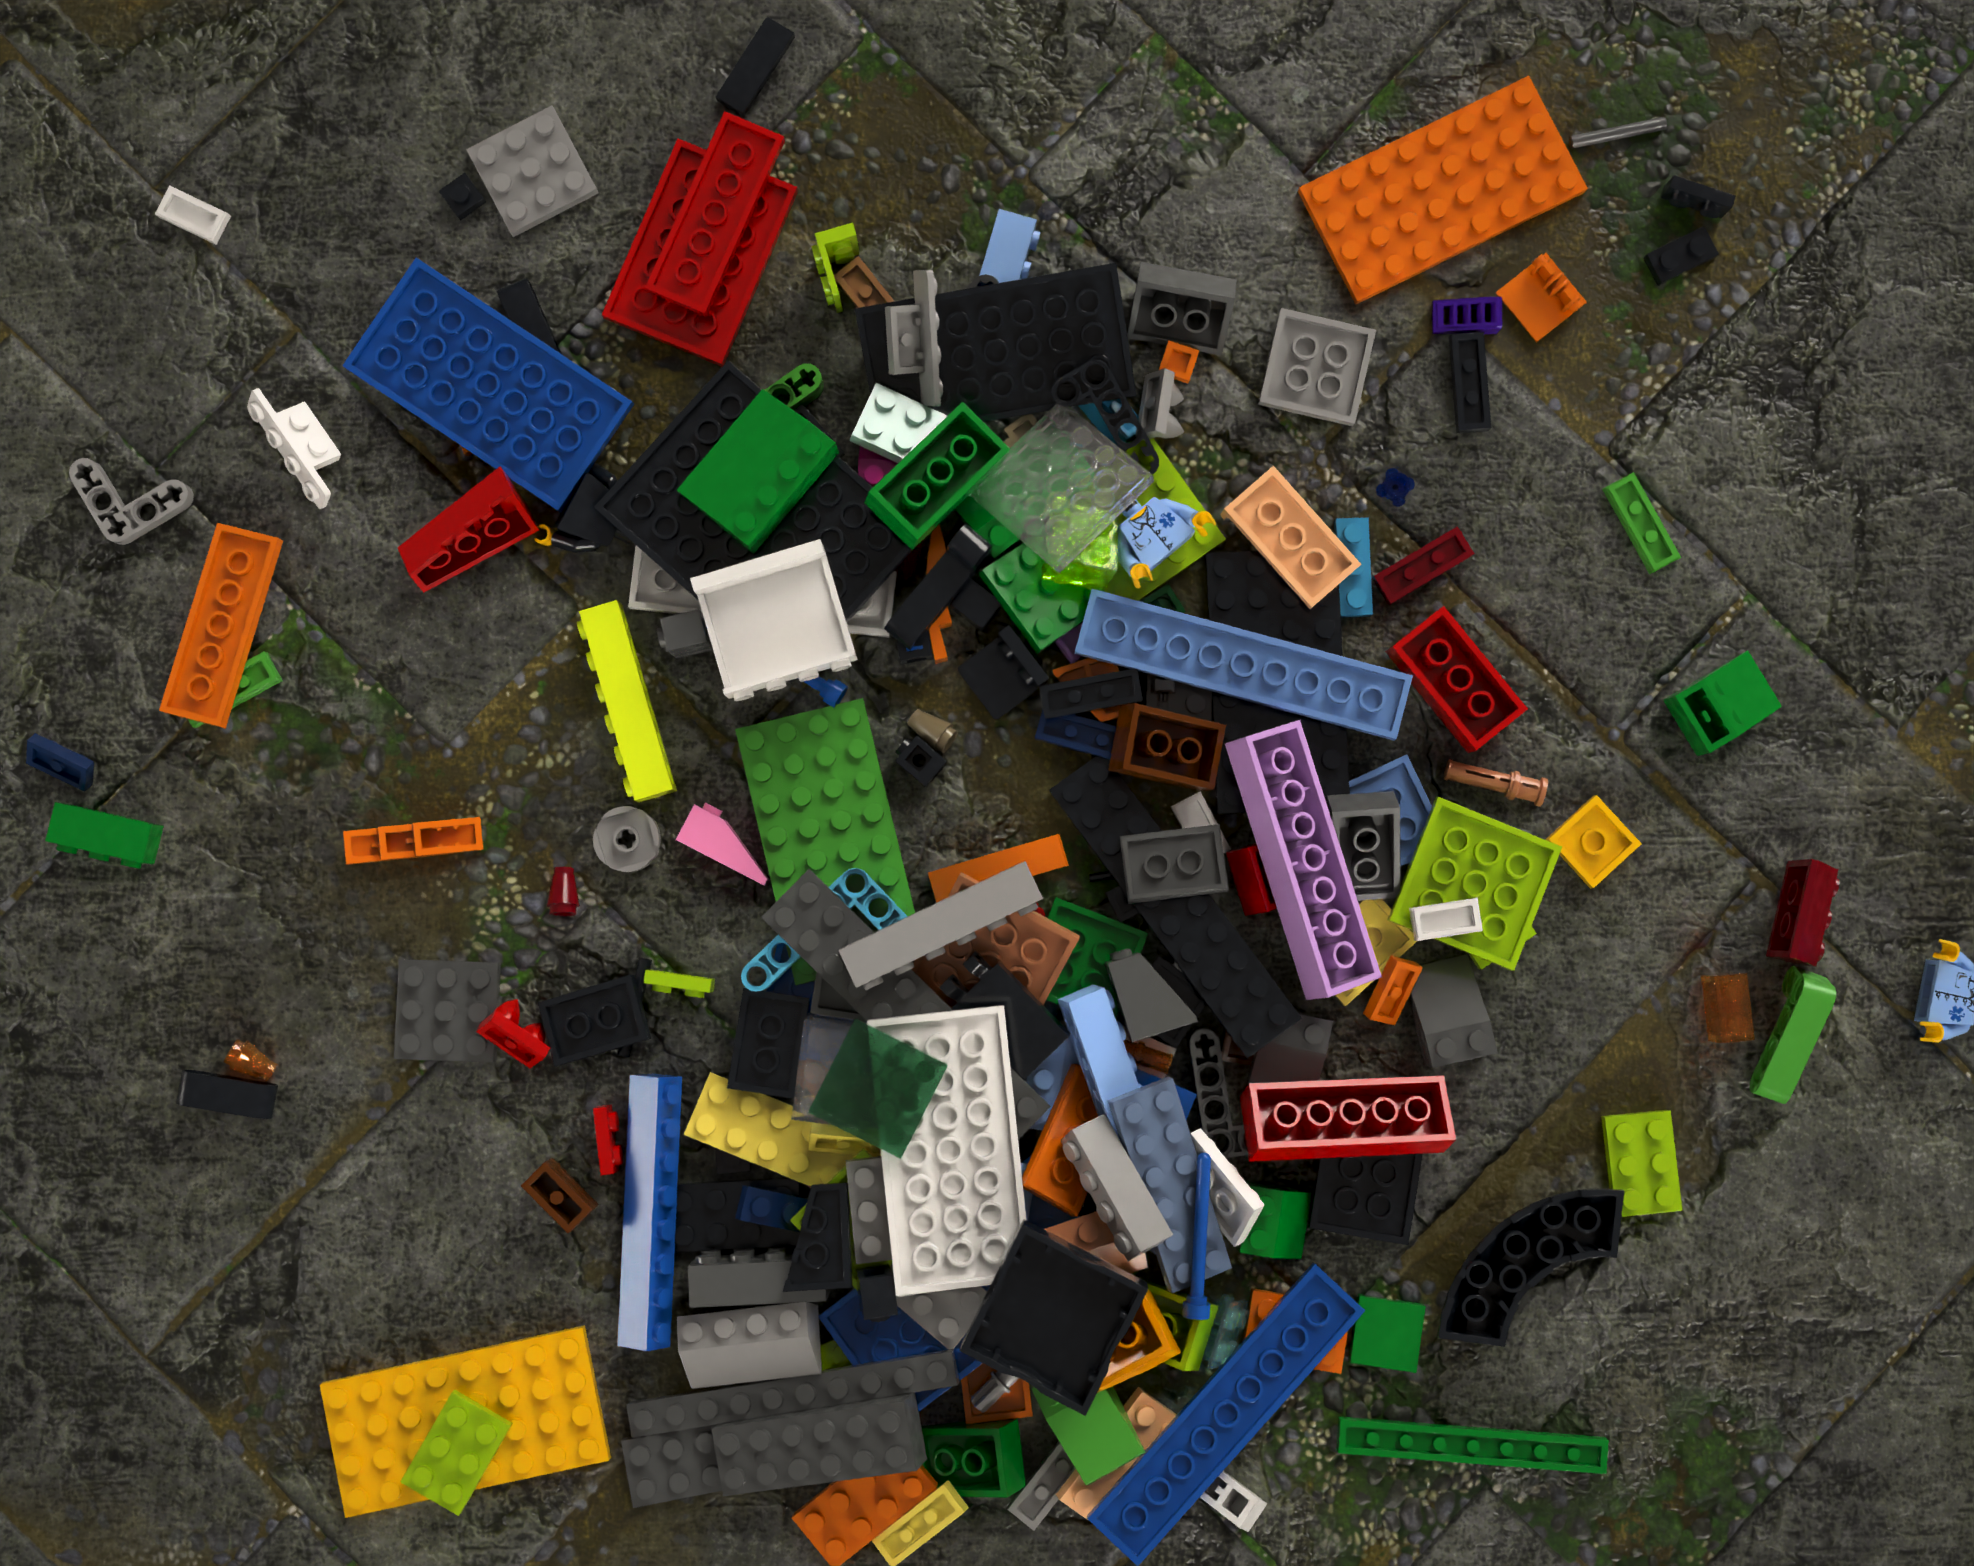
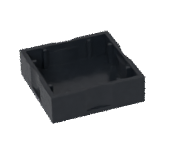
M1023 1219L962 1341L960 1351L1003 1374L1015 1376L1028 1382L1040 1393L1086 1416L1108 1372L1112 1354L1118 1343L1126 1335L1148 1291L1147 1282Z

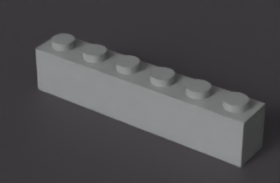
M1023 861L842 947L838 951L855 987L863 985L864 989L868 990L884 982L882 975L893 970L896 976L914 968L913 961L924 955L927 961L945 953L946 951L943 946L956 941L958 946L975 939L977 937L975 931L985 926L991 931L1008 923L1006 916L1018 911L1020 916L1036 910L1039 908L1036 902L1042 900L1043 897L1026 861Z

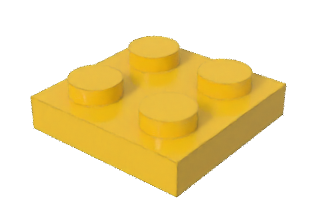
M1597 795L1592 796L1545 839L1562 846L1559 855L1589 888L1597 886L1642 844Z

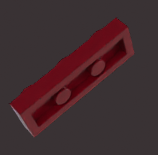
M1457 526L1374 575L1372 579L1389 606L1470 558L1475 553Z

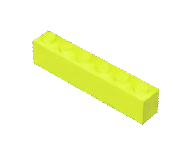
M614 600L579 611L581 620L577 621L578 631L582 640L587 639L590 652L586 653L587 661L591 671H597L600 683L595 684V688L600 702H606L609 714L604 716L609 733H615L618 746L614 747V753L619 766L624 765L627 777L623 778V784L628 797L633 796L634 801L640 803L676 792V785L622 604L618 600Z

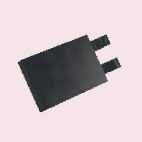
M975 951L963 965L970 973L977 976L980 981L968 990L952 974L940 986V989L957 1002L951 1008L952 1010L1004 1005L1010 1067L1025 1080L1071 1033L1000 961L992 968Z

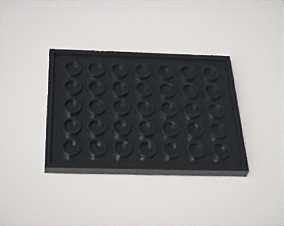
M727 361L594 508L697 600L698 596L693 590L690 578L820 539L824 545L844 616L848 623L913 550L864 503L868 492L873 487L838 456L833 459L754 554L677 492L680 485L761 391L755 383L731 362ZM796 679L789 680V682L792 684Z

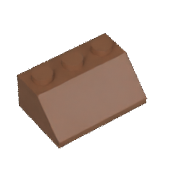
M1097 1211L1044 1229L1130 1274L1148 1268L1145 1253L1127 1261L1124 1254L1118 1251L1114 1243L1113 1234L1108 1225L1100 1219Z

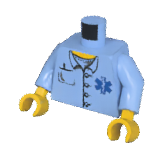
M1128 493L1116 504V507L1127 518L1118 527V535L1115 539L1118 562L1131 576L1135 588L1139 589L1141 585L1138 579L1148 577L1150 581H1153L1151 571L1193 536L1195 530L1192 527H1195L1198 533L1205 537L1208 533L1202 526L1206 523H1212L1215 526L1216 522L1207 511L1199 512L1188 505L1166 498L1159 500L1153 497L1141 506L1135 497Z
M1942 939L1938 941L1942 945L1941 952H1934L1933 954L1934 958L1941 960H1925L1914 1021L1920 1022L1921 1026H1925V1036L1920 1037V1041L1938 1043L1941 1040L1951 1039L1967 1033L1970 1026L1974 1025V963L1960 951L1957 943Z

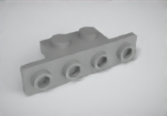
M914 270L915 305L885 307L889 374L919 373L921 404L940 406L943 384L939 378L941 350L937 345V330L939 328V316L935 310L937 282L934 278L933 270Z

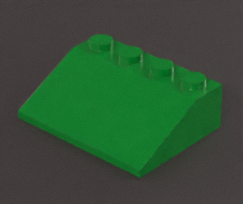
M762 389L680 485L677 492L754 554L839 454L836 442L810 421Z

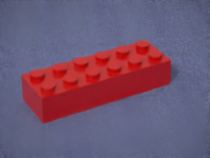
M1444 1075L1249 1083L1240 1096L1249 1162L1444 1153L1456 1141Z

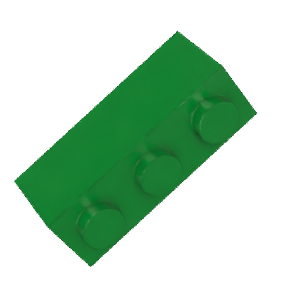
M55 802L45 841L56 843V850L77 854L78 849L89 851V858L109 861L110 856L121 858L120 865L141 869L142 863H155L164 826Z

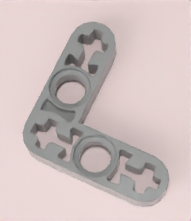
M80 458L72 463L69 469L72 483L103 535L108 540L119 545L133 542L185 511L193 502L194 494L192 489L179 480L171 479L125 505L100 464L88 458ZM85 467L93 470L90 472V477L99 486L93 487L89 481L81 478L85 475L83 471ZM173 489L183 491L179 494V502H176L172 499L169 500L174 496L172 492ZM102 493H108L111 497V504L105 510H99L96 507V499ZM159 497L160 499H162V500H164V501H167V502L163 503V505H162V504L157 500V498ZM146 504H153L156 509L155 516L149 521H143L140 516L142 507ZM114 516L117 522L126 525L122 529L124 533L122 536L113 533L117 530V526L108 517Z

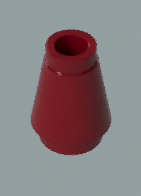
M572 867L554 868L546 905L550 907V915L574 916L576 915L577 907H580L574 868Z

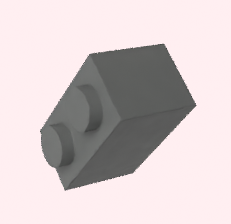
M699 609L660 618L662 628L657 629L660 646L665 648V651L669 652L676 659L713 650L703 613Z

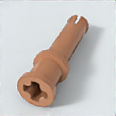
M1451 759L1447 761L1444 771V780L1504 793V797H1507L1508 800H1514V798L1534 802V805L1537 807H1541L1547 792V778L1533 779L1521 776L1518 771L1506 774L1456 762Z

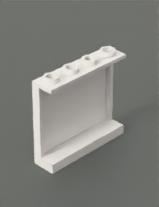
M820 539L690 578L693 590L698 596L724 685L722 690L728 699L734 698V701L746 700L754 696L753 691L766 688L768 692L776 691L786 687V681L799 678L800 682L809 681L819 677V671L829 668L832 669V672L842 671L850 668L852 661L858 660L824 545Z

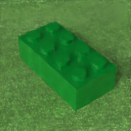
M962 402L868 492L864 503L913 550L1004 462L1011 449Z

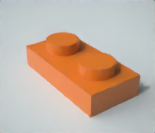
M1391 955L1363 1014L1370 1020L1395 1026L1423 967L1415 961Z

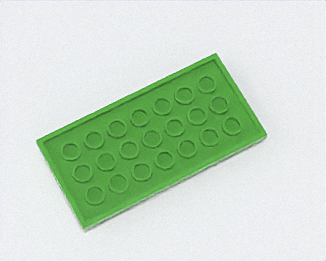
M860 698L836 704L835 708L828 706L735 729L775 901L808 869L813 871L829 887L848 869L859 868L865 871L907 916L914 914L915 909L864 699ZM858 874L851 875L846 882L847 889L852 893H859L865 887V879ZM875 899L870 903L869 911L874 917H883L888 912V904L884 899ZM856 906L851 909L873 932L878 931ZM786 944L788 956H789V958H790V957H791V949H790V947ZM802 957L791 966L796 986L815 981L816 971Z

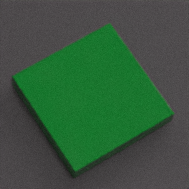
M1358 1294L1357 1303L1365 1312L1353 1324L1348 1361L1354 1364L1416 1373L1426 1306L1419 1303Z

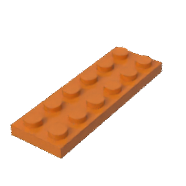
M217 523L159 711L226 729L283 540Z

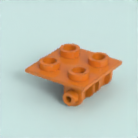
M1547 253L1538 256L1531 265L1496 292L1497 296L1502 297V302L1536 343L1587 303Z

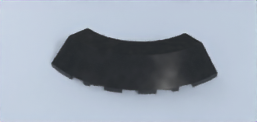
M1597 1188L1556 1194L1528 1205L1499 1223L1473 1249L1456 1274L1441 1312L1437 1338L1505 1347L1511 1321L1519 1307L1518 1303L1530 1287L1533 1288L1539 1281L1553 1272V1269L1565 1263L1588 1258H1617L1624 1190Z

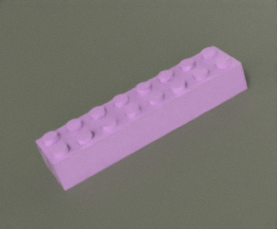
M1300 720L1225 743L1306 1000L1329 998L1381 978L1382 975Z

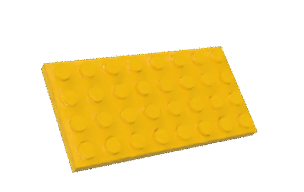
M585 1325L325 1381L320 1384L345 1518L430 1500L402 1484L401 1480L454 1390L513 1423L475 1490L606 1462L611 1459Z

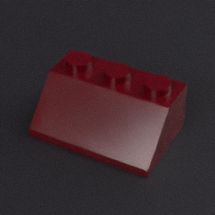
M1815 859L1787 862L1766 957L1802 966L1817 967V962L1822 959L1825 945L1822 942L1824 932L1832 920V911L1830 910L1832 897H1835L1839 889L1838 869Z

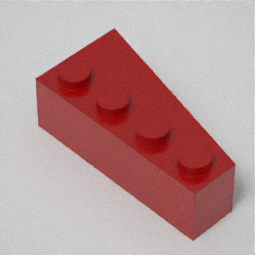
M499 466L397 548L409 576L424 593L539 531V528L527 503L502 467Z

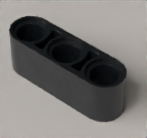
M528 278L497 290L509 320L562 354Z
M182 1070L176 1104L252 1118L272 1119L278 1085L205 1071Z

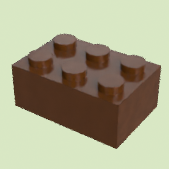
M1137 703L1121 705L1108 770L1196 791L1214 790L1226 725Z

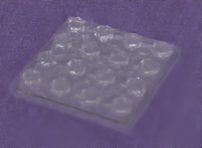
M1056 404L1010 448L1011 450L1004 462L971 493V497L1054 570L1060 573L1154 482V478L1150 472L1070 406Z

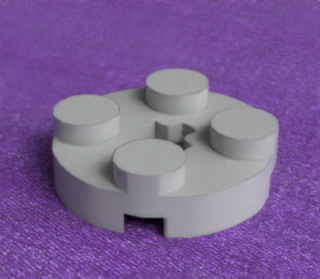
M631 806L614 808L604 814L601 818L602 820L598 823L597 829L594 831L593 846L598 858L604 864L617 871H639L647 867L658 856L661 844L660 830L656 821L646 811ZM628 830L629 834H635L636 840L632 842V847L627 849L626 845H620L618 839L623 837V831Z

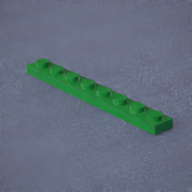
M1338 1416L1336 1451L1339 1454L1607 1474L1609 1440L1606 1437Z

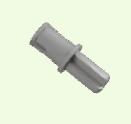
M992 1371L990 1373L992 1377L971 1397L972 1404L979 1411L986 1412L1005 1392H1011L1010 1387L1019 1378L1003 1374L999 1371Z

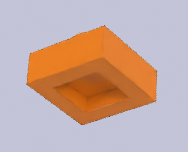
M1168 340L1159 370L1164 368L1175 372V380L1188 384L1199 350Z

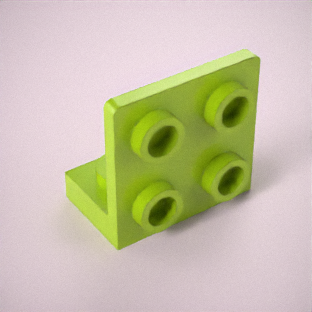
M853 223L815 233L817 245L811 246L819 275L824 273L826 275L820 278L828 306L834 304L837 313L843 312L830 263L845 264L854 260V256L860 255Z

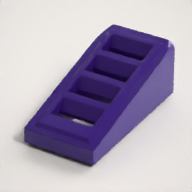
M1502 297L1432 301V334L1478 332L1497 334L1502 329ZM1444 309H1449V325H1444ZM1457 309H1462L1463 324H1457ZM1471 309H1476V323H1471ZM1485 309H1490V322H1485Z

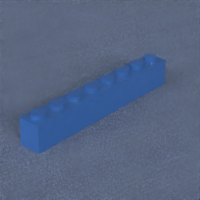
M638 1074L630 1075L617 1346L642 1351L668 1348L671 1344L682 1076Z

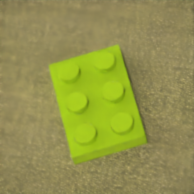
M1658 1110L1601 1116L1609 1188L1624 1190L1622 1217L1683 1211L1671 1111Z
M454 1390L403 1476L401 1483L459 1516L513 1423Z

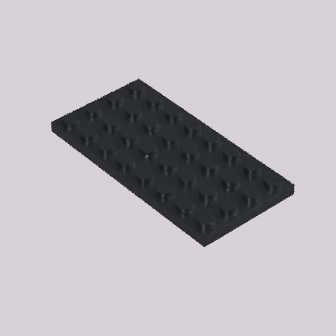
M1116 262L936 294L935 310L939 316L937 345L941 350L939 378L943 384V395L940 406L928 407L948 416L958 405L964 402L983 422L1091 404L1094 402L1089 395L1074 405L1061 406L1055 402L1051 393L1052 386L1057 379L1093 359L1101 360L1107 364L1125 397L1137 396ZM915 298L855 308L870 394L875 384L878 383L921 403L919 373L889 374L885 307L915 305ZM1092 365L1086 371V378L1091 384H1100L1105 378V370L1099 365ZM1068 381L1062 382L1057 388L1058 397L1063 401L1072 400L1076 395L1074 384ZM1108 394L1104 397L1103 401L1120 398L1116 394Z
M1259 551L1206 553L1208 620L1343 656L1339 585L1309 609ZM1212 691L1213 722L1226 725L1216 777L1217 814L1247 813L1225 743L1297 720L1301 722L1326 803L1327 795L1350 794L1347 731L1345 727Z

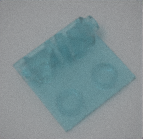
M1223 1293L1221 1298L1216 1300L1215 1305L1218 1306L1216 1317L1222 1320L1214 1319L1213 1324L1218 1325L1219 1330L1211 1329L1210 1334L1216 1337L1209 1336L1203 1359L1209 1361L1208 1369L1220 1367L1239 1346L1236 1339L1239 1330L1244 1329L1249 1316V1310H1246L1247 1300L1234 1301L1235 1298L1233 1296Z

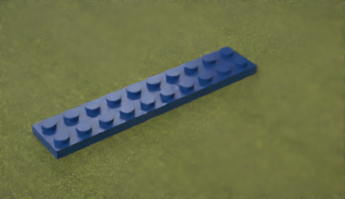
M1312 1263L1150 1444L1145 1453L1133 1463L1087 1515V1519L1135 1565L1139 1566L1360 1318L1365 1310L1315 1263Z

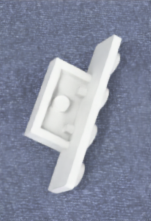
M259 388L252 390L247 406L251 418L261 424L266 432L269 444L273 448H277L281 453L287 470L299 479L308 500L314 501L319 509L326 507L331 492L316 470L338 461L341 453L305 401L276 413Z

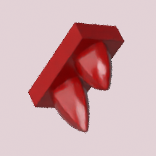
M518 999L510 1000L501 1004L491 1015L485 1018L480 1023L476 1032L530 1069L546 1057L550 1047L545 1044V1033L542 1023H533L524 1028L518 1026L520 1020Z

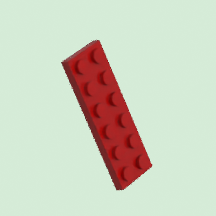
M724 111L646 283L645 289L647 292L705 317L707 316L785 143L784 136Z

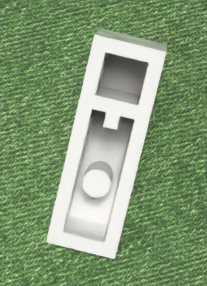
M1224 1470L1200 1496L1201 1499L1233 1524L1249 1532L1267 1505L1265 1501Z

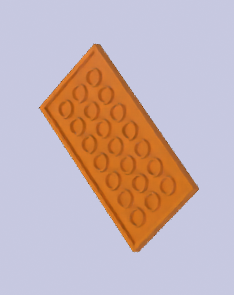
M1527 76L1299 187L1297 192L1356 305L1585 193L1588 187L1530 76Z

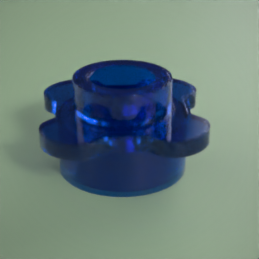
M1390 468L1385 473L1386 478L1383 483L1376 487V493L1379 497H1386L1391 500L1394 506L1400 507L1405 504V496L1414 489L1415 482L1412 478H1408L1405 474L1398 472L1397 469ZM1397 485L1398 490H1393L1392 486Z

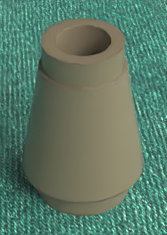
M917 709L911 715L907 724L934 751L939 750L942 753H945L952 746L958 735V731L953 728L952 723L923 712L920 709Z

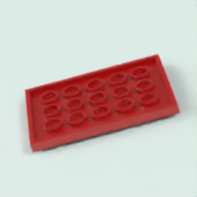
M678 138L602 312V317L723 367L796 198L798 188L769 176L711 308L705 317L649 293L645 289L650 274L706 153V149Z

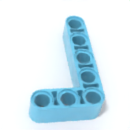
M848 869L829 886L850 909L856 906L878 930L908 917L862 869ZM858 874L865 879V887L859 893H852L847 889L846 882L851 875ZM878 898L884 899L888 904V912L879 918L872 916L869 911L870 903ZM778 934L743 968L741 973L742 983L750 991H764L781 977L801 956ZM781 943L787 944L791 949V957L785 963H779L773 956L774 948ZM757 966L763 968L767 976L766 981L761 986H754L749 980V972Z

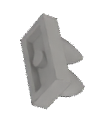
M1166 368L1145 375L1138 421L1149 439L1155 437L1174 438L1184 433L1181 424L1169 413L1170 406L1179 404L1184 400V397L1174 383L1175 372Z

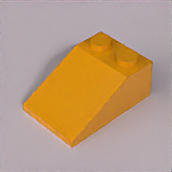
M1150 1290L1147 1291L1126 1335L1116 1346L1110 1359L1108 1372L1098 1392L1148 1371L1181 1353Z

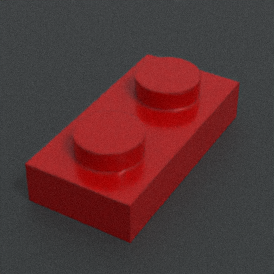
M612 1104L601 1105L593 1108L600 1176L616 1173L619 1171V1165L623 1164L621 1145H616L615 1132L619 1131L617 1111L612 1112Z

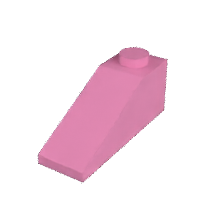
M706 802L703 808L694 804L676 840L764 886H768L770 880L728 821L720 818L723 811Z

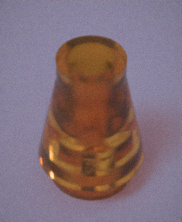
M237 1039L224 1060V1063L230 1066V1070L257 1077L266 1082L269 1081L278 1064L271 1061L248 1040L243 1042Z

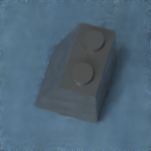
M1127 948L1109 954L1111 960L1104 962L1127 1038L1131 1042L1198 1022L1196 1015L1141 953H1132L1131 949Z

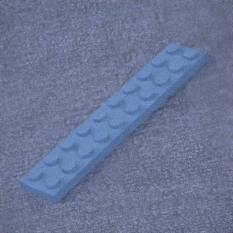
M1096 589L1091 590L1074 654L1128 669H1137L1139 672L1393 741L1398 736L1413 675Z

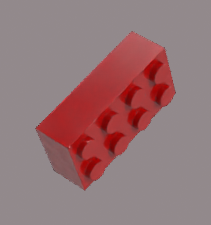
M1445 606L1435 611L1385 651L1402 673L1413 675L1411 682L1413 687L1467 753L1478 750L1528 710Z

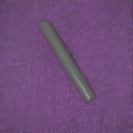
M1659 117L1569 136V146L1571 149L1666 130L1667 120L1665 117Z

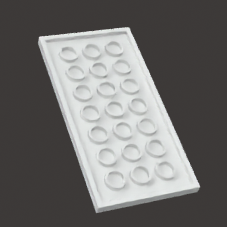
M1004 1005L869 1019L867 1023L896 1296L991 1285L1023 1219L1027 1220Z

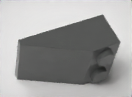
M1394 791L1327 795V806L1357 900L1396 898L1400 891V806Z
M1464 954L1420 964L1423 968L1409 995V1001L1424 1065L1435 1068L1498 1053L1491 1022L1468 955Z
M1299 1014L1302 1017L1299 1022L1254 1054L1246 1087L1249 1083L1319 1081L1328 1050L1333 1021Z

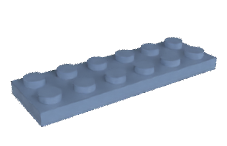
M1165 1077L1110 1099L1108 1104L1124 1149L1173 1233L1170 1238L1154 1247L1167 1291L1173 1294L1191 1286L1198 1157L1174 1080L1171 1077ZM1210 1195L1205 1279L1232 1268Z

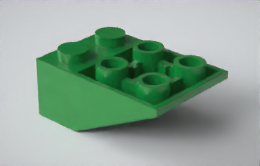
M1748 650L1663 700L1696 756L1713 752L1782 707Z

